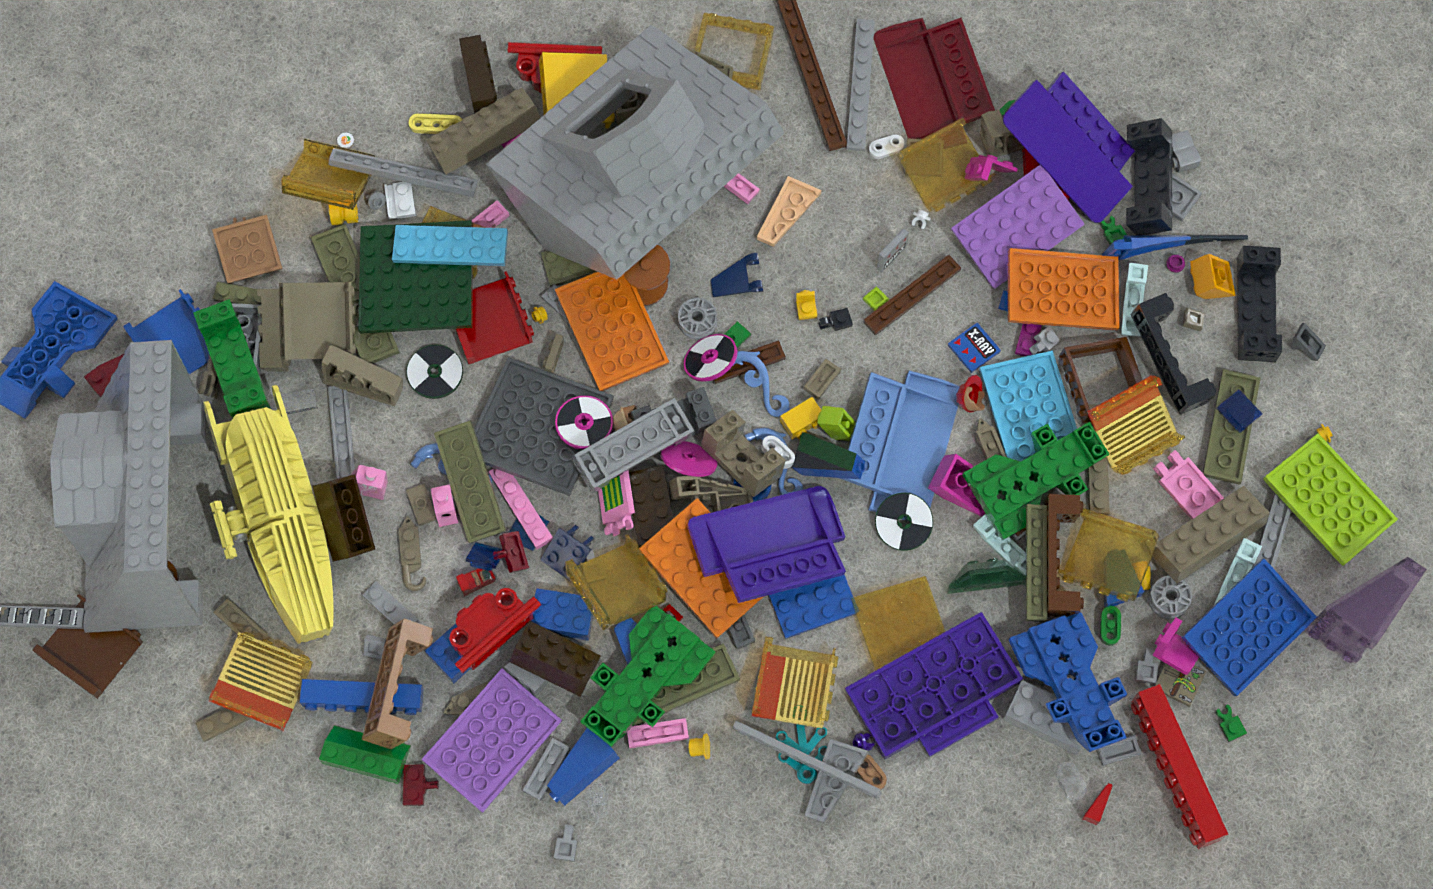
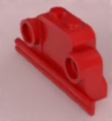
M508 42L507 52L518 53L516 67L520 79L532 81L533 89L542 94L539 59L542 52L602 54V46Z
M510 588L500 589L496 596L492 593L476 596L468 608L464 607L457 613V628L453 629L450 633V643L454 650L462 657L455 663V666L462 673L469 667L472 670L476 669L533 619V612L541 606V603L533 596L523 604L517 597L516 592Z

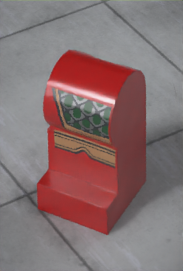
M484 565L475 571L456 576L464 597L496 581L490 565Z

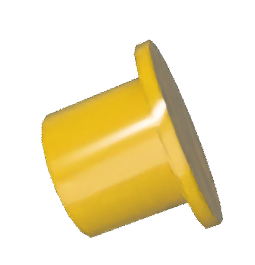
M704 733L702 738L689 739V753L691 757L704 756L706 760L710 758V739L707 733Z

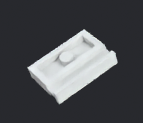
M407 182L392 183L393 185L384 184L389 220L416 216L412 184Z

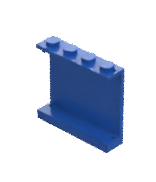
M180 289L178 290L181 294L180 298L135 327H132L130 322L123 327L133 342L172 340L190 375L208 363V356L210 354L193 312L200 309L198 307L194 308L192 305L194 301L188 293L184 294Z

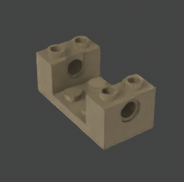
M999 110L989 111L981 115L980 138L988 155L999 157L1024 149V146L1005 127Z
M731 410L705 429L701 447L743 488L755 497L781 477L786 460L773 447L763 455L743 436L746 422L734 410ZM737 457L745 458L746 462H739Z

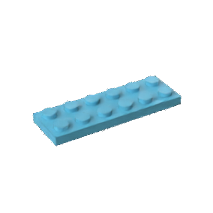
M396 225L392 261L393 263L505 266L508 229Z

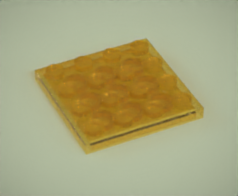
M926 576L851 598L875 671L945 632Z

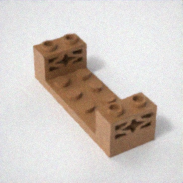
M404 618L388 629L362 740L393 749L410 738L411 721L390 715L394 707L392 700L398 690L397 679L403 669V665H401L402 658L405 654L415 656L430 647L433 641V628Z

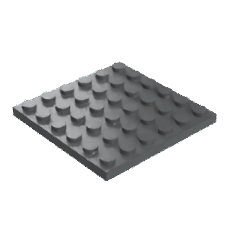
M508 357L474 428L485 465L570 496L580 475L572 460L575 454L584 449L573 448L561 440L555 426L556 414L567 400L577 396L598 398L608 408H610L614 396ZM583 419L581 423L585 426L587 422Z

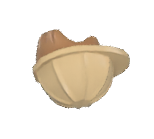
M635 405L621 407L613 417V428L615 431L633 422L630 417L631 411L637 409Z

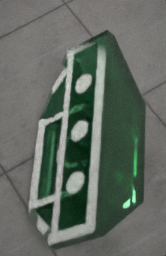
M997 558L989 559L987 562L982 563L970 561L964 565L950 583L947 594L1025 585L1026 576L1006 561H998Z

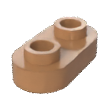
M867 755L863 762H866L868 767L862 768L860 766L857 773L864 782L882 790L886 785L887 777L874 759ZM873 778H879L880 783L874 784Z

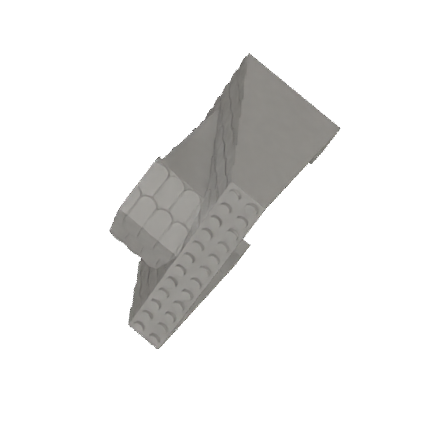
M650 25L519 137L507 145L486 165L545 250L618 279L781 137L784 131L765 101L730 79L655 26ZM637 92L649 95L643 105L631 117L613 130L595 139H590L586 136Z
M172 340L130 343L118 364V368L111 376V381L105 388L104 394L97 402L95 410L86 413L59 414L50 458L55 528H60L86 562V602L84 603L85 614L83 620L85 633L123 630V628L133 630L203 625V587L199 580L176 581L167 567L170 445L206 443V414L203 401Z

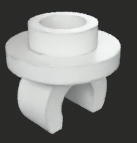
M922 210L913 212V215L917 217L913 219L912 225L915 226L916 221L921 220L923 223L921 229H924L927 224L926 220H931L928 217L929 213Z

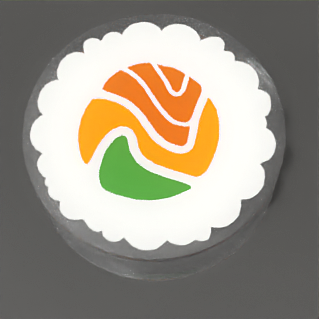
M343 132L338 135L336 142L341 150L348 151L355 146V138L351 133Z

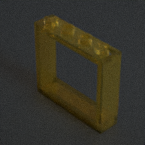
M704 13L695 47L697 52L701 53L707 25L766 36L758 74L753 75L733 71L732 80L741 86L761 90L774 36V26L767 23H755L751 20H739L731 16H718L715 13Z

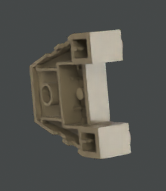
M694 476L676 477L669 481L671 501L690 499L691 504L698 498L710 513L753 502L752 495L742 487L718 483V481Z

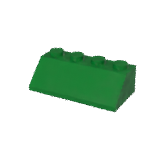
M334 725L325 739L319 757L322 764L399 784L411 745L402 743L393 749H388L362 740V732Z

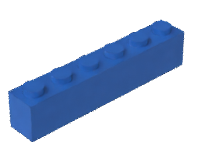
M302 679L300 704L306 710L312 711L317 710V707H322L326 711H337V708H343L346 712H357V709H364V712L368 713L375 682ZM398 684V690L392 700L394 707L390 714H396L397 711H405L404 714L416 715L417 712H422L423 686L417 684Z

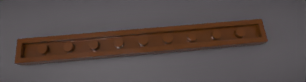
M776 0L828 149L833 151L847 147L843 130L797 1Z

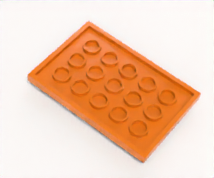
M1009 248L1008 322L1117 331L1119 329L1118 257Z
M595 272L555 289V293L598 390H607L669 364L667 355L636 287L632 286L625 279L624 274L618 279H614L600 272Z
M697 498L638 550L717 639L763 597L738 603L725 572L707 577L703 576L688 531V522L693 517L710 512Z

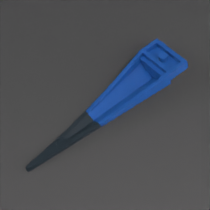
M1124 235L1123 240H1115L1102 253V256L1118 257V260H1123L1161 249L1213 242L1214 240H1248V235Z

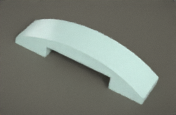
M1129 263L1124 292L1121 335L1140 337V333L1130 314L1138 304L1143 302L1148 265Z
M985 514L973 527L1010 567L1026 578V553L1010 537L1002 541Z
M1243 538L1214 605L1252 569L1262 548L1261 545Z

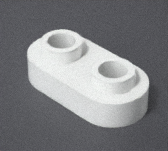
M899 135L881 138L870 144L869 153L876 159L900 153L904 149L905 141Z
M767 436L763 439L761 449L764 453L770 450L769 447H773L786 460L783 469L790 468L793 465L795 455L780 439L775 436Z

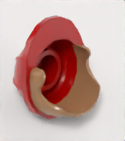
M971 375L966 383L959 386L956 393V401L962 409L969 413L982 411L985 408V405L982 404L985 393L982 391V381L978 375Z

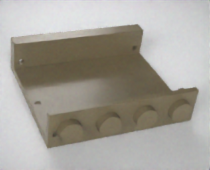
M351 282L279 283L281 360L323 359L330 345L352 355L355 354L356 346L353 343L355 325L352 324V316L355 314V308L352 305L354 287L351 286Z

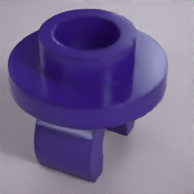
M861 733L856 734L852 742L854 747L867 751L872 750L875 744L866 742L871 737L869 733L864 735Z

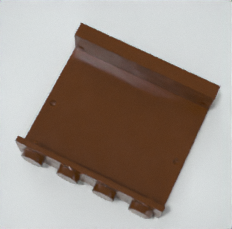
M78 594L77 597L81 601L75 608H84L86 599ZM58 628L43 647L37 644L32 651L98 699L143 641L139 638L141 634L134 629L128 630L123 628V630L85 633L84 629Z

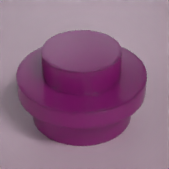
M1172 255L1167 259L1166 266L1169 271L1179 273L1185 267V260L1180 255Z

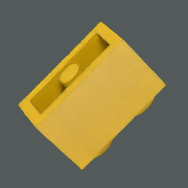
M811 397L780 416V423L792 440L796 437L800 439L802 433H807L811 428L817 429L820 427L818 415L821 412V408L814 398Z

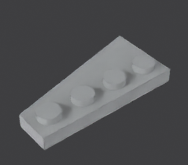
M830 739L822 762L854 777L869 752ZM819 772L804 816L825 823L848 785Z

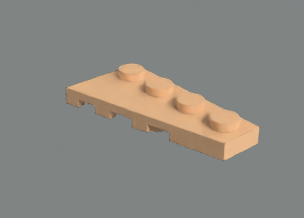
M788 176L757 235V240L774 247L820 196L822 190Z

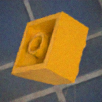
M1206 254L1190 261V273L1193 277V289L1196 296L1203 299L1236 296L1228 261L1211 254Z

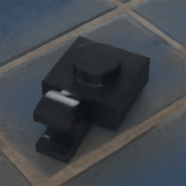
M848 308L832 311L829 313L830 317H822L818 323L820 330L833 327L834 331L853 326Z

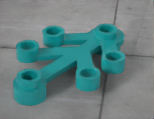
M796 706V707H794V709H793V715H792V720H795V714H796V709H797V707H800L799 712H801V713H802V710H803L804 707H802V706ZM805 710L804 721H805L806 718H807V711H806V710ZM796 724L799 744L789 738L785 731L777 732L776 740L809 755L819 741L827 736V729L823 726L825 734L820 736L818 730L822 728H816L814 736L807 743L805 726ZM784 734L786 738L779 740L778 735ZM821 746L818 749L816 759L823 760L824 755L820 753V750L827 749V746ZM779 753V761L787 763L796 770L797 778L800 782L810 784L815 781L817 777L815 769L803 763L800 764L790 757L787 760H782L780 757L782 753ZM809 771L811 773L810 777H804L803 772Z

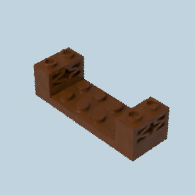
M1048 494L1043 505H1047V617H1068L1080 613L1084 607V598L1080 597V592L1057 591L1060 588V577H1057V570L1060 568V558H1057V550L1060 549V539L1057 538V531L1060 530V523H1075L1077 518L1080 517V513H1083L1084 504L1083 501H1080V495Z

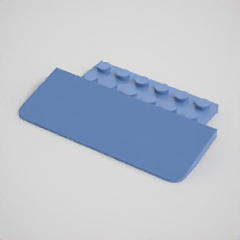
M913 371L907 372L904 384L872 372L869 374L847 449L857 453L865 461V470L862 473L861 479L840 478L873 490L868 510L877 512L880 504L886 498L897 493L915 494L931 507L934 492L928 489L947 449L959 405L956 401V393L959 386ZM903 516L902 520L908 521L907 517Z

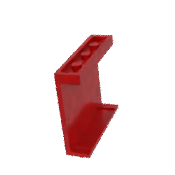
M507 271L504 272V279L473 289L472 328L456 329L468 365L533 343L532 336H534L532 326H527L526 320H528L526 310H521L520 304L522 300L519 292L515 293L513 289L516 287L513 276L509 277Z

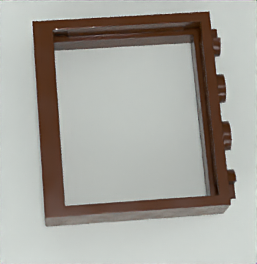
M1127 337L1064 347L1060 353L1059 364L1065 372V381L1069 384L1071 389L1070 395L1075 401L1076 412L1081 418L1082 423L1091 422L1087 413L1090 408L1072 359L1116 351L1128 387H1131L1140 382L1142 377ZM1151 403L1133 414L1144 412L1148 409Z

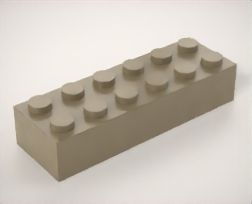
M522 87L506 97L498 99L495 103L482 108L475 114L464 118L455 125L449 126L426 141L447 175L523 133L541 117L534 103Z
M1242 486L1155 543L1151 556L1176 583H1179L1242 541L1243 538L1248 537L1266 525L1270 512L1245 486Z

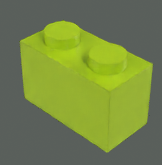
M823 406L818 415V424L831 439L850 441L855 421L844 408Z

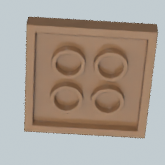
M267 215L212 229L228 284L283 269Z

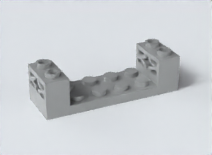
M675 398L578 452L574 455L572 461L593 494L607 486L610 480L667 447L673 444L676 446L687 440L694 433V429Z

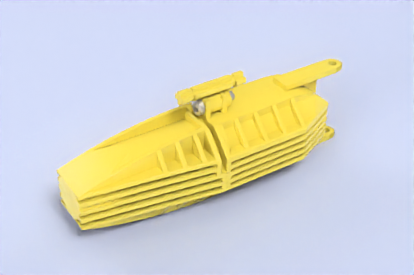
M272 386L277 410L273 411L267 407L236 414L232 421L220 424L215 422L210 402L205 401L203 402L204 411L220 465L224 464L236 503V507H229L226 514L222 512L223 506L221 501L217 500L210 503L212 513L214 512L213 518L222 548H225L224 555L226 560L237 557L236 549L233 548V539L234 542L247 540L261 581L279 616L296 642L300 644L301 642L322 638L324 635L328 636L333 628V586L329 553L318 507L278 386Z

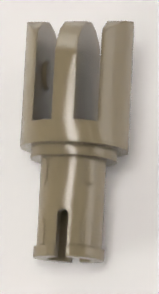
M209 355L207 368L201 374L198 393L217 398L220 382Z

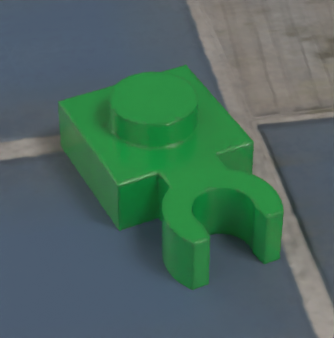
M1110 216L1109 224L1105 223L1104 220L1101 221V227L1104 230L1103 235L1109 245L1115 240H1123L1124 235H1127L1121 224L1115 226V218L1113 216Z
M1227 704L1225 706L1227 714H1222L1220 709H1217L1216 715L1223 719L1224 722L1219 725L1227 741L1231 742L1246 735L1247 731L1238 715L1232 717V709Z

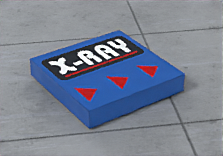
M978 323L948 343V347L970 373H973L1001 352L1000 348Z

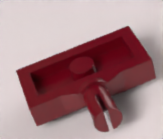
M519 531L500 535L499 539L502 550L493 552L494 559L505 558L509 573L528 569L529 565Z
M424 764L404 765L403 806H424L427 789H439L438 780L427 781Z

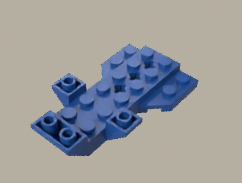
M55 281L32 308L36 333L24 347H12L1 361L8 368L0 377V405L24 419L27 418L37 405L36 399L46 387L62 398L66 397L75 385V382L60 370L74 352L96 348L118 320L117 316Z
M1081 612L1029 628L1027 632L1009 638L1008 641L1024 675L1032 679L1036 678L1052 687L1057 699L1045 705L1053 722L1069 723L1076 740L1088 752L1127 738L1119 720H1115L1109 708L1112 704L1126 697L1127 693L1119 677L1098 685L1090 668L1098 646ZM1051 639L1057 641V645L1054 642L1051 643ZM1060 657L1065 658V660H1066L1065 663H1064L1063 660H1059V658H1060ZM1068 675L1073 676V677H1074V680H1073L1072 678H1068L1067 676H1068Z

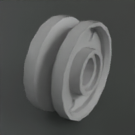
M696 297L687 300L679 308L678 323L680 330L685 336L700 340L712 335L717 327L716 308L710 301ZM698 316L701 317L702 320L695 321L693 320V318Z
M1163 576L1154 583L1149 592V605L1153 612L1161 618L1168 620L1175 619V617L1179 618L1184 615L1191 604V588L1185 580L1176 583L1170 576ZM1166 594L1172 595L1175 600L1167 599Z

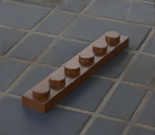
M950 255L946 256L866 317L864 324L876 336L961 271V267Z

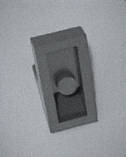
M1301 323L1291 345L1292 350L1302 349L1313 361L1319 360L1326 347L1305 323Z

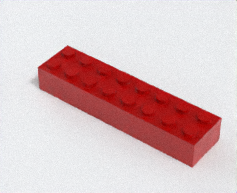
M1158 684L1138 692L1132 700L1131 709L1134 715H1138L1141 721L1139 722V727L1142 733L1147 734L1149 739L1147 744L1150 751L1156 754L1157 759L1155 761L1160 771L1163 770L1165 774L1164 782L1166 787L1171 789L1174 794L1172 797L1173 803L1176 808H1180L1183 814L1181 815L1183 825L1185 827L1188 826L1191 832L1189 834L1191 843L1194 846L1197 845L1199 850L1221 841L1228 835L1227 829L1161 685Z

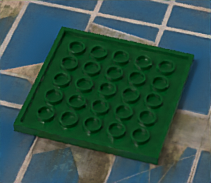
M472 220L360 226L358 328L360 334L472 328L473 265L393 263L392 261L396 225L473 227Z

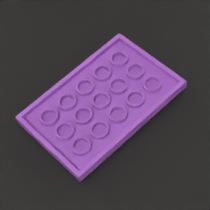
M1039 165L953 226L951 231L988 283L995 289L1008 280L1009 248L1048 251L1085 224L1049 173Z
M501 669L422 758V761L483 813L562 720L504 669Z

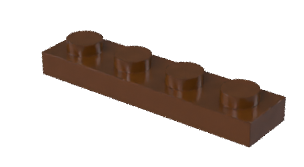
M779 340L747 351L760 352L757 357L760 358L765 367L786 359ZM742 361L743 365L734 364L724 375L713 381L717 384L743 375L749 370L757 369L751 363Z

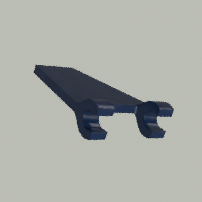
M751 253L712 278L713 297L747 292H763L762 280L749 283L747 265L759 264L758 253Z

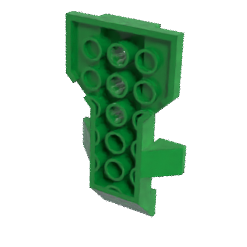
M1090 422L1059 440L1047 423L1031 433L1035 454L1023 461H1018L995 454L962 474L1002 541L1026 527V505H1040L1043 494L1056 487L1065 495H1080L1089 490L1079 474L1110 455ZM1033 475L1036 479L1030 481L1029 477ZM1017 484L1020 488L1014 490L1013 486ZM999 493L1003 495L1002 499L997 498Z
M655 604L651 606L629 633L632 660L621 674L618 675L602 662L590 677L605 693L580 722L611 747L626 735L638 719L653 728L665 713L663 709L652 702L664 687L692 684L716 654L697 635ZM676 639L677 645L669 647L668 640ZM663 654L664 661L657 663L655 656ZM651 670L652 676L644 678L643 671Z

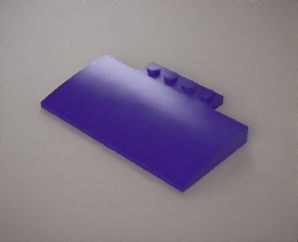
M980 612L847 686L845 691L885 760L917 741L921 742L928 756L932 757L997 720L999 716L989 701L1020 684L1023 678L985 616Z

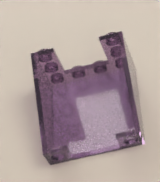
M1406 557L1326 606L1305 630L1309 632L1308 635L1311 638L1323 641L1329 650L1342 654V658L1345 661L1356 664L1362 658L1361 655L1366 648L1372 649L1377 645L1427 569L1411 558Z

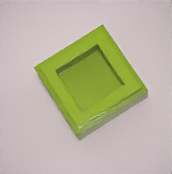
M876 286L862 300L873 311H876L889 301V298Z

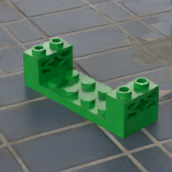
M230 299L193 312L198 328L207 345L224 393L223 398L232 419L236 414L265 407L271 409L237 313Z

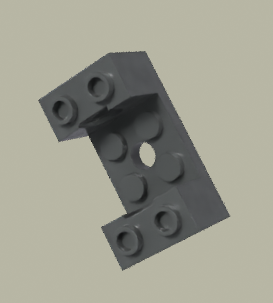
M704 387L687 392L684 399L677 401L694 429L691 437L704 433L706 428L717 421ZM650 405L631 411L630 419L635 421L651 412Z

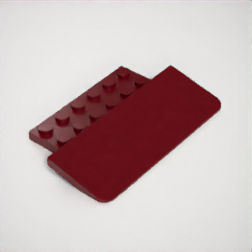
M962 17L928 30L923 18L883 28L874 34L873 39L907 138L944 140L943 150L967 144L962 125L981 119L982 114L995 111Z

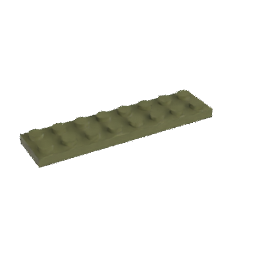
M346 224L311 237L329 282H351V286L354 287L352 305H354L355 314L352 316V324L355 325V335H353V341L360 358L374 364L399 354L400 352L391 332L360 334L358 331L360 257Z

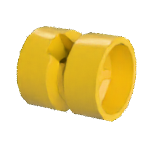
M356 199L344 200V203L340 201L329 202V215L332 225H341L344 221L348 224L358 223Z

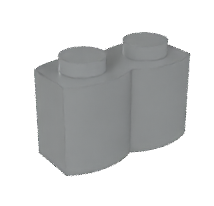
M1188 130L1172 134V168H1176L1177 172L1180 173L1199 167L1201 159Z

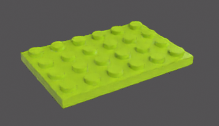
M1319 433L1263 478L1269 487L1342 566L1398 520Z

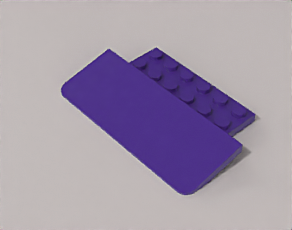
M1064 71L1058 74L1047 90L1038 80L1033 81L1003 115L1005 127L1092 222L1099 223L1103 221L1133 187L1120 173L1122 167L1134 153L1133 148Z
M822 486L696 516L688 522V531L703 576L707 577L725 572L738 603L842 576L846 572L833 544L843 541L846 536L835 504L828 490Z

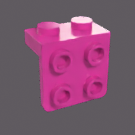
M979 155L978 157H971L970 163L965 169V179L985 181L988 180L991 169L1002 173L1017 172L1018 168L1013 167L1011 162L998 161L996 156L987 155L986 157Z
M1175 617L1172 623L1168 622L1162 631L1164 635L1160 634L1154 643L1157 645L1153 656L1181 673L1188 675L1199 657L1181 636L1176 634L1182 620Z

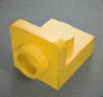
M803 290L796 293L799 320L817 318L815 291Z

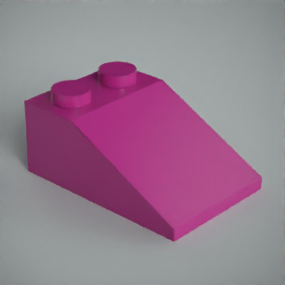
M957 454L944 455L928 489L941 498L983 517L985 511L962 475L974 466Z

